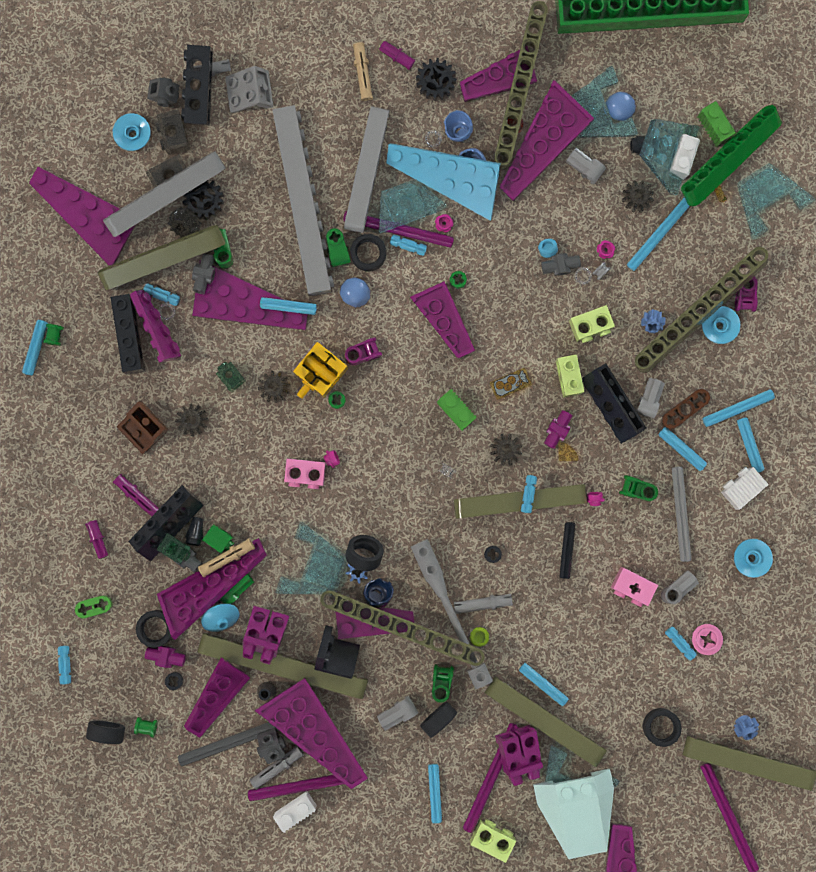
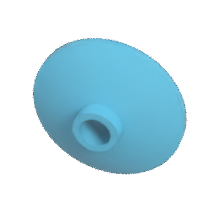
M125 114L113 126L115 142L119 147L127 151H136L143 148L151 136V129L147 120L138 114ZM135 131L136 136L130 137V132Z
M721 306L702 323V330L710 341L717 344H726L737 337L740 331V319L734 310ZM717 323H722L723 328L718 329Z
M745 540L737 546L734 552L736 568L747 577L756 578L763 576L772 566L773 555L771 549L761 540ZM751 554L755 556L753 562H750L748 559Z
M232 604L216 605L203 614L201 618L202 627L210 632L226 630L238 621L239 610Z

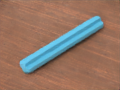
M767 390L703 417V423L706 427H709L773 400L775 395L772 390Z

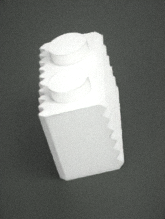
M683 134L677 140L678 143L676 144L667 172L668 175L682 180L690 173L700 139L687 134Z
M754 467L743 468L737 473L739 477L733 481L731 479L723 485L724 490L721 493L736 510L744 507L769 485Z
M308 791L276 811L273 818L281 831L285 833L286 830L295 826L296 823L299 824V821L308 817L309 814L312 815V812L316 811L317 805Z

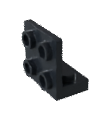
M325 625L314 670L352 679L360 645L335 639V635H332L333 627Z

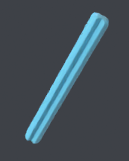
M685 198L680 201L628 262L627 266L631 270L635 271L690 207Z

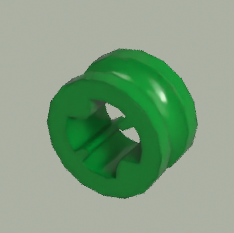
M455 271L451 274L450 284L453 288L461 289L466 285L467 277L465 273ZM454 276H462L461 280L464 282L462 284L459 282V285L455 284Z
M338 391L331 393L328 398L330 406L335 409L342 408L346 402L344 394ZM337 395L338 397L340 395L342 397L340 405H337V403L335 405L332 404L334 401L333 396Z

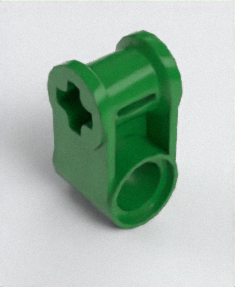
M336 228L329 230L326 239L332 267L351 263L343 233ZM332 235H336V237H340V238H338V242H334V240H330V239H332Z
M624 475L625 481L622 490L619 491L620 495L647 502L657 498L658 489L655 485ZM646 487L651 488L653 491L651 498H647L644 495Z
M434 664L432 697L436 702L443 703L449 698L454 666L449 668ZM438 688L445 689L446 694L443 698L435 696V691Z

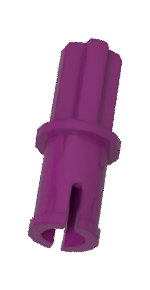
M387 41L380 45L379 50L392 58L393 62H398L408 70L414 65L416 60L403 53L401 48L397 49Z
M93 520L86 523L85 526L90 537L89 542L93 543L98 559L107 557L108 553L103 542L105 537L101 534L98 521Z

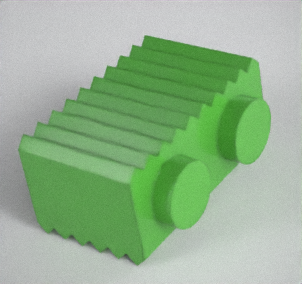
M717 101L703 108L697 116L703 128L711 137L715 147L727 142L736 134Z
M450 389L437 401V404L463 431L476 419V415H473L474 413L468 410V407H466V404H463L461 398L455 395L456 392Z

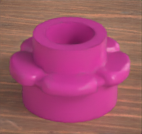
M442 214L435 220L436 229L444 233L449 232L454 224L453 219L447 214Z
M604 240L597 246L596 250L600 258H611L614 255L615 246L613 243Z
M327 450L324 456L327 466L335 468L336 465L340 464L338 455L335 450Z
M602 492L587 493V502L590 503V506H600L601 502L605 501Z

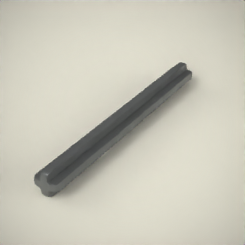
M267 722L178 756V761L181 766H185L257 739V735L272 728H275L276 731L279 730Z

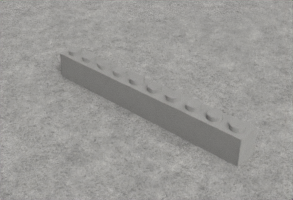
M295 105L272 109L308 295L310 297L331 293V287H334L333 277L328 276L327 269L331 267L329 257L325 258L324 250H327L325 239H321L320 232H323L322 221L317 220L316 214L320 213L318 202L313 200V195H316L314 184H310L309 177H313L311 165L307 166L306 159H309L307 147L303 148L302 141L305 140L304 130L299 128V123L302 122L300 111H296Z

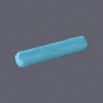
M264 297L260 300V308L311 315H315L317 310L316 304Z
M42 320L36 321L22 370V373L32 376L34 374L47 329L46 324H48Z
M748 418L737 420L751 466L758 473L764 471Z
M664 427L658 435L698 471L706 467L707 462L668 428Z
M524 663L520 667L519 671L557 703L561 706L567 703L568 697L529 665Z
M438 764L428 765L431 820L432 823H441Z

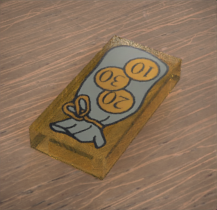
M525 367L489 383L496 400L532 386Z

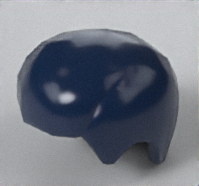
M378 578L369 581L365 585L363 596L366 603L375 608L385 607L392 600L394 589L391 582Z

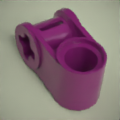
M755 276L749 281V289L743 286L736 293L735 311L751 310V312H756L758 305V282Z
M376 337L351 346L345 351V361L352 366L382 356L376 345ZM356 352L359 357L353 361L348 358V354Z

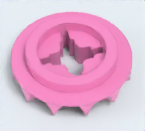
M703 624L698 626L692 633L691 641L694 649L703 655L715 654L723 644L722 633L714 625ZM710 633V639L714 643L707 642L704 646V640L700 636H707Z

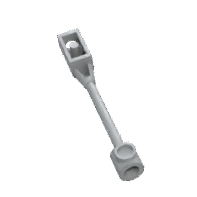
M428 539L411 546L410 548L426 582L441 599L459 641L469 644L447 596L448 593L443 577L444 573ZM472 652L470 654V660L474 663H477L478 661L474 653ZM485 663L478 666L471 665L472 668L467 670L475 689L484 687L493 681Z

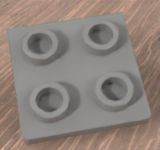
M252 66L226 76L231 113H236L253 106L266 109L273 107L268 70Z

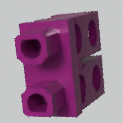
M253 606L243 639V657L253 659L254 653L259 652L262 653L260 661L269 665L273 658L277 657L289 623V616L273 611L270 618V610Z
M530 725L514 729L513 732L508 731L495 735L496 743L499 745L503 771L508 775L510 782L514 786L523 783L522 775L526 773L530 780L540 778V769L543 768V764L541 762L537 730Z

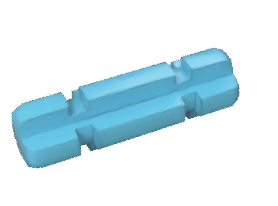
M393 235L390 240L392 246H400L401 249L413 253L415 251L422 256L425 255L427 250L426 245L417 244V242L406 238L401 239L397 235Z
M146 283L143 290L150 296L153 295L156 299L166 303L169 301V304L177 306L180 301V296L173 293L171 295V292L157 286L154 288V285Z
M527 475L525 483L527 485L524 488L522 500L524 504L521 507V512L523 513L532 512L533 506L531 503L534 501L536 488L534 485L537 482V477L533 475Z
M674 627L668 628L665 634L669 639H672L676 647L682 653H685L684 656L688 660L694 659L697 653L693 648H690L686 640L680 634H677L678 631Z
M69 646L58 647V655H60L58 658L59 674H61L59 676L60 684L71 683V675H69V672H71L70 656L68 657V654H70Z

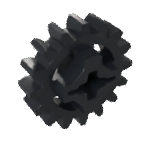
M439 58L436 59V62L429 59L428 65L423 62V69L418 68L417 73L419 75H416V81H419L416 86L421 88L420 94L426 93V99L433 96V101H436L438 96L443 100L444 94L449 97V90L454 91L455 86L453 84H456L457 80L453 78L456 76V72L451 71L452 65L446 66V60L439 63ZM433 75H435V77L439 79V85L436 82V80L433 79ZM449 80L447 86L443 88V84Z
M207 180L183 195L186 200L182 202L187 206L185 209L187 212H191L192 217L198 214L199 220H202L203 216H206L208 220L210 214L216 216L215 211L222 210L219 204H224V201L220 199L224 197V194L219 192L221 187L219 185L215 186L214 180L210 183ZM209 188L215 192V196L209 194ZM205 195L207 199H204L203 202H201L199 198H203V196ZM191 201L197 203V209L192 206Z

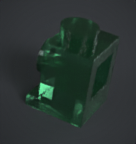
M224 362L218 366L216 375L231 393L246 382L232 362ZM227 372H232L231 378H226Z
M168 533L157 549L179 564L187 561L191 555L189 551L191 549L190 546Z

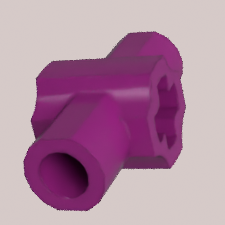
M562 410L557 419L553 418L546 431L548 433L544 441L546 446L555 449L559 441H564L571 428L568 424L573 415Z
M160 646L158 648L147 647L145 659L155 661V665L159 667L172 668L173 665L183 667L186 654L175 652L176 648Z

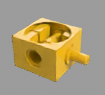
M316 342L293 371L304 384L297 393V396L303 399L311 389L325 398L348 370V366L320 343ZM313 372L315 373V375H316L318 378H322V379H317V378H316V380H315L312 384H310V383L315 379V376H314Z

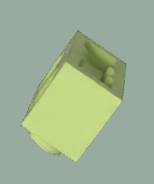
M607 305L575 316L569 320L576 341L582 340V343L593 340L592 336L600 334V337L611 333L610 330L615 327ZM597 318H603L606 325L604 327L599 326ZM579 325H586L588 332L581 333Z
M577 354L557 358L555 362L563 398L584 393Z
M486 819L485 822L479 821L470 839V844L506 863L516 843V839L513 836V832L505 828L500 830L496 828L494 822ZM484 830L490 832V836L486 839L480 837V833ZM502 839L508 841L507 845L503 848L497 846V843Z

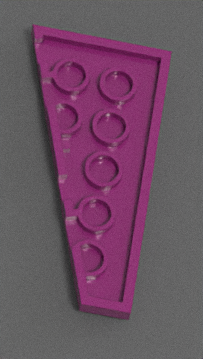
M553 80L520 149L516 153L511 167H509L500 185V189L512 201L594 121V118L555 80Z
M37 167L29 184L109 266L115 264L136 225L113 237L103 220L120 208Z
M214 267V280L211 285L207 284L205 294L195 292L193 317L306 331L308 314L260 308L262 297L284 299Z
M259 538L252 541L255 549L242 555L241 559L233 560L206 575V577H203L198 571L157 594L171 637L174 640L267 556Z
M303 678L255 709V712L275 726L350 789L368 779L306 678Z

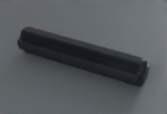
M566 522L564 527L559 577L562 579H569L571 574L576 526L573 522Z

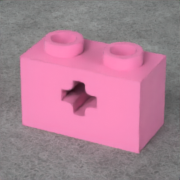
M623 567L620 568L611 586L615 590V595L621 598L628 596L632 598L631 603L642 607V605L649 606L658 587L657 584ZM630 585H635L638 589L637 592L633 591L631 593Z

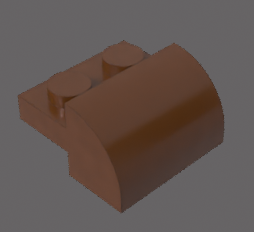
M138 401L117 426L121 433L142 455L146 454L168 431V428L142 401Z

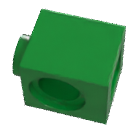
M216 524L212 525L202 541L220 553L228 551L229 547L234 545L232 541L234 537Z

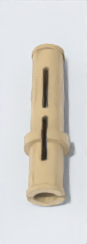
M358 42L353 44L354 66L357 68L361 101H368L373 99L367 66L369 60L366 58L365 44Z
M250 538L235 547H229L228 551L198 566L201 575L206 577V575L233 560L241 559L242 555L254 550L255 547Z

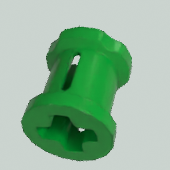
M46 324L48 329L43 343L60 346V335L64 327Z
M138 717L134 727V734L138 735L141 733L154 738L158 721L154 720L152 722Z

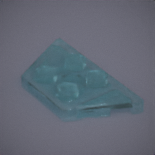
M416 179L381 191L379 233L446 209L447 206Z

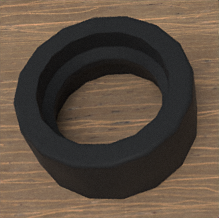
M363 234L357 237L350 248L353 264L365 272L379 269L386 259L384 242L373 234ZM365 242H372L379 248L380 255L371 264L363 263L357 256L359 246Z
M355 536L348 543L345 554L346 561L350 566L360 571L375 570L380 566L384 548L380 541L372 536ZM366 549L371 551L375 556L363 557L357 554L354 550Z
M161 610L146 612L137 621V637L147 647L163 646L172 638ZM150 618H161L166 624V634L159 640H151L144 632V625Z
M446 701L422 722L420 727L432 738L457 715V711Z
M653 709L647 713L643 720L644 735L656 746H671L681 736V722L677 715L668 709ZM658 716H666L673 723V732L667 738L659 739L651 732V723Z
M101 720L89 721L86 738L98 743L121 744L123 743L125 726Z

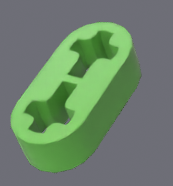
M103 595L81 601L76 605L75 613L80 618H88L106 613L112 608V600L110 597ZM101 599L108 602L105 610H103V607L96 608L95 604L101 603ZM82 604L85 607L92 606L91 610L86 611V615L84 612H80Z

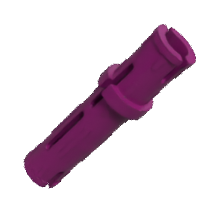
M122 474L118 475L113 481V484L119 487L127 498L130 497L151 517L159 510L150 499L137 489L138 486L136 484L130 483Z

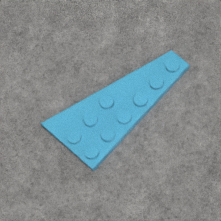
M392 143L388 145L387 164L491 221L501 163Z

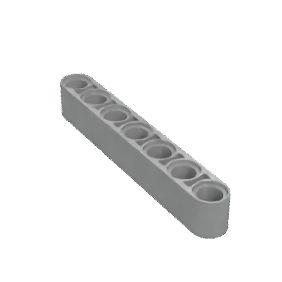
M372 106L370 108L345 219V230L364 232L390 110Z
M216 151L111 214L103 222L112 236L116 237L217 175L226 167Z

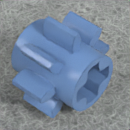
M652 309L648 313L644 312L641 325L645 326V331L654 334L659 330H663L666 318L661 317L662 312Z
M348 564V567L351 569L350 571L346 572V574H351L352 578L350 579V582L354 579H357L358 583L360 584V578H368L366 575H364L365 572L368 571H363L362 573H360V577H357L356 574L352 573V571L355 570V568Z
M743 715L735 721L734 731L738 738L742 736L745 740H750L757 736L759 724L755 718L751 719L748 715Z

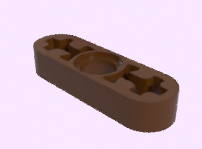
M698 389L665 413L661 419L663 427L674 429L707 405L710 401L709 392L705 389ZM698 393L700 395L704 394V403L702 401L695 404L697 408L695 409L694 404L689 399L691 398L694 401L698 398ZM683 404L690 406L691 410L688 415L683 414L680 410ZM676 409L677 414L683 419L680 420V418L678 417L673 421L674 425L667 424V416L673 417L674 415H676V413L674 412V410Z

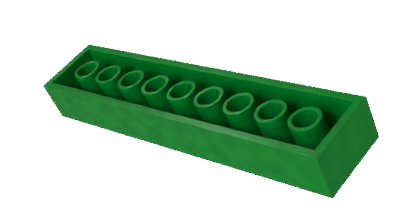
M555 0L558 34L743 23L749 15L748 0Z

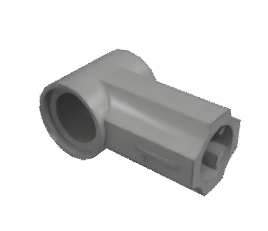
M577 148L572 151L566 160V163L579 171L583 178L586 177L590 180L591 184H595L606 170V167L600 161L589 158Z
M653 378L648 379L643 396L639 399L640 405L638 409L636 408L637 413L655 418L660 406L659 400L665 385L664 382Z
M687 570L672 584L662 590L661 598L667 604H677L699 582ZM670 590L675 593V598L672 601L668 598Z
M409 696L404 697V700L396 702L393 707L377 715L385 731L402 721L405 722L419 713Z

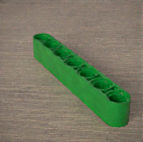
M768 105L762 108L683 184L681 192L689 206L693 207L702 203L781 126L782 121L776 106Z

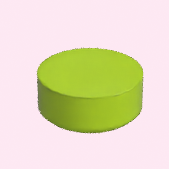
M476 627L470 633V641L477 647L485 646L489 641V633L482 627Z

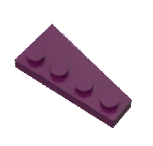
M528 46L524 47L529 52ZM520 50L507 55L506 58L461 81L459 85L464 102L510 90ZM526 64L520 65L521 69L524 71L530 69L529 66ZM534 69L530 84L537 83ZM522 82L515 84L517 88L525 86Z
M445 281L410 297L458 359L476 351Z
M136 290L131 293L130 296L138 315L145 320L143 327L152 336L153 340L150 343L153 349L157 348L159 356H157L159 363L181 357L179 346L172 340L170 330L163 324L159 311L151 303L150 295L144 290Z
M345 602L343 610L345 612L352 611L353 604ZM386 607L377 608L414 623L413 611ZM364 608L361 611V617L363 619L370 618V609ZM336 612L338 639L392 634ZM386 615L379 618V624L383 627L387 626L390 622L389 617ZM404 622L399 623L397 631L399 633L407 632V624Z
M221 657L184 725L185 729L200 738L250 679L249 675Z
M611 823L605 872H637L632 827L630 825Z

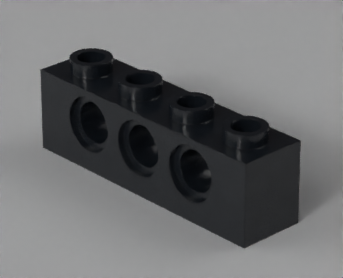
M187 45V50H184L186 69L183 70V80L186 81L185 89L183 88L182 90L185 108L181 110V118L185 124L210 126L213 48L211 46ZM197 61L202 63L199 71H195L193 68L194 63ZM200 81V89L193 90V83ZM195 100L200 101V107L197 110L192 109V103Z
M130 294L110 297L122 373L129 375L145 372L136 309Z
M606 363L582 377L584 387L590 393L594 403L600 409L604 419L608 422L621 444L647 429Z
M181 485L128 542L137 553L151 562L196 515L204 504L191 491Z

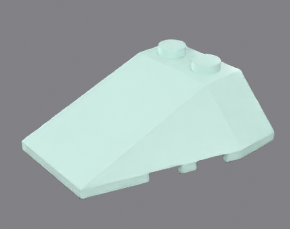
M610 769L590 772L591 776L558 783L547 781L533 784L537 805L568 859L607 852L614 794Z

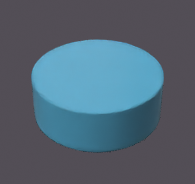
M545 239L539 243L538 249L542 257L550 258L558 252L557 243L553 239Z

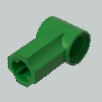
M220 229L226 243L213 249L214 258L220 268L228 269L233 265L234 259L226 229ZM223 255L229 256L225 262L220 261V257Z
M246 574L219 600L223 604H232L255 581L249 574Z

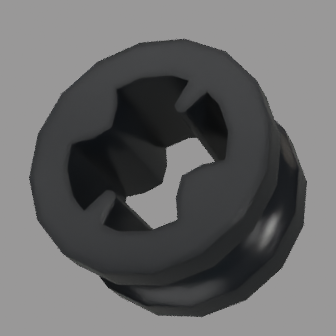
M489 546L484 552L485 559L490 563L498 562L502 556L501 550L497 546ZM490 549H495V552L498 553V557H495V560H491V557L487 555L488 551L491 552Z
M172 672L165 678V685L169 690H177L183 684V677L180 673ZM171 676H173V678L178 677V686H175V684L172 686L170 685Z

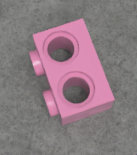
M287 459L284 482H288L290 487H300V484H307L309 489H319V486H324L326 463ZM294 468H298L301 471V475L297 479H293L290 474ZM313 470H318L320 473V477L316 481H312L309 476Z

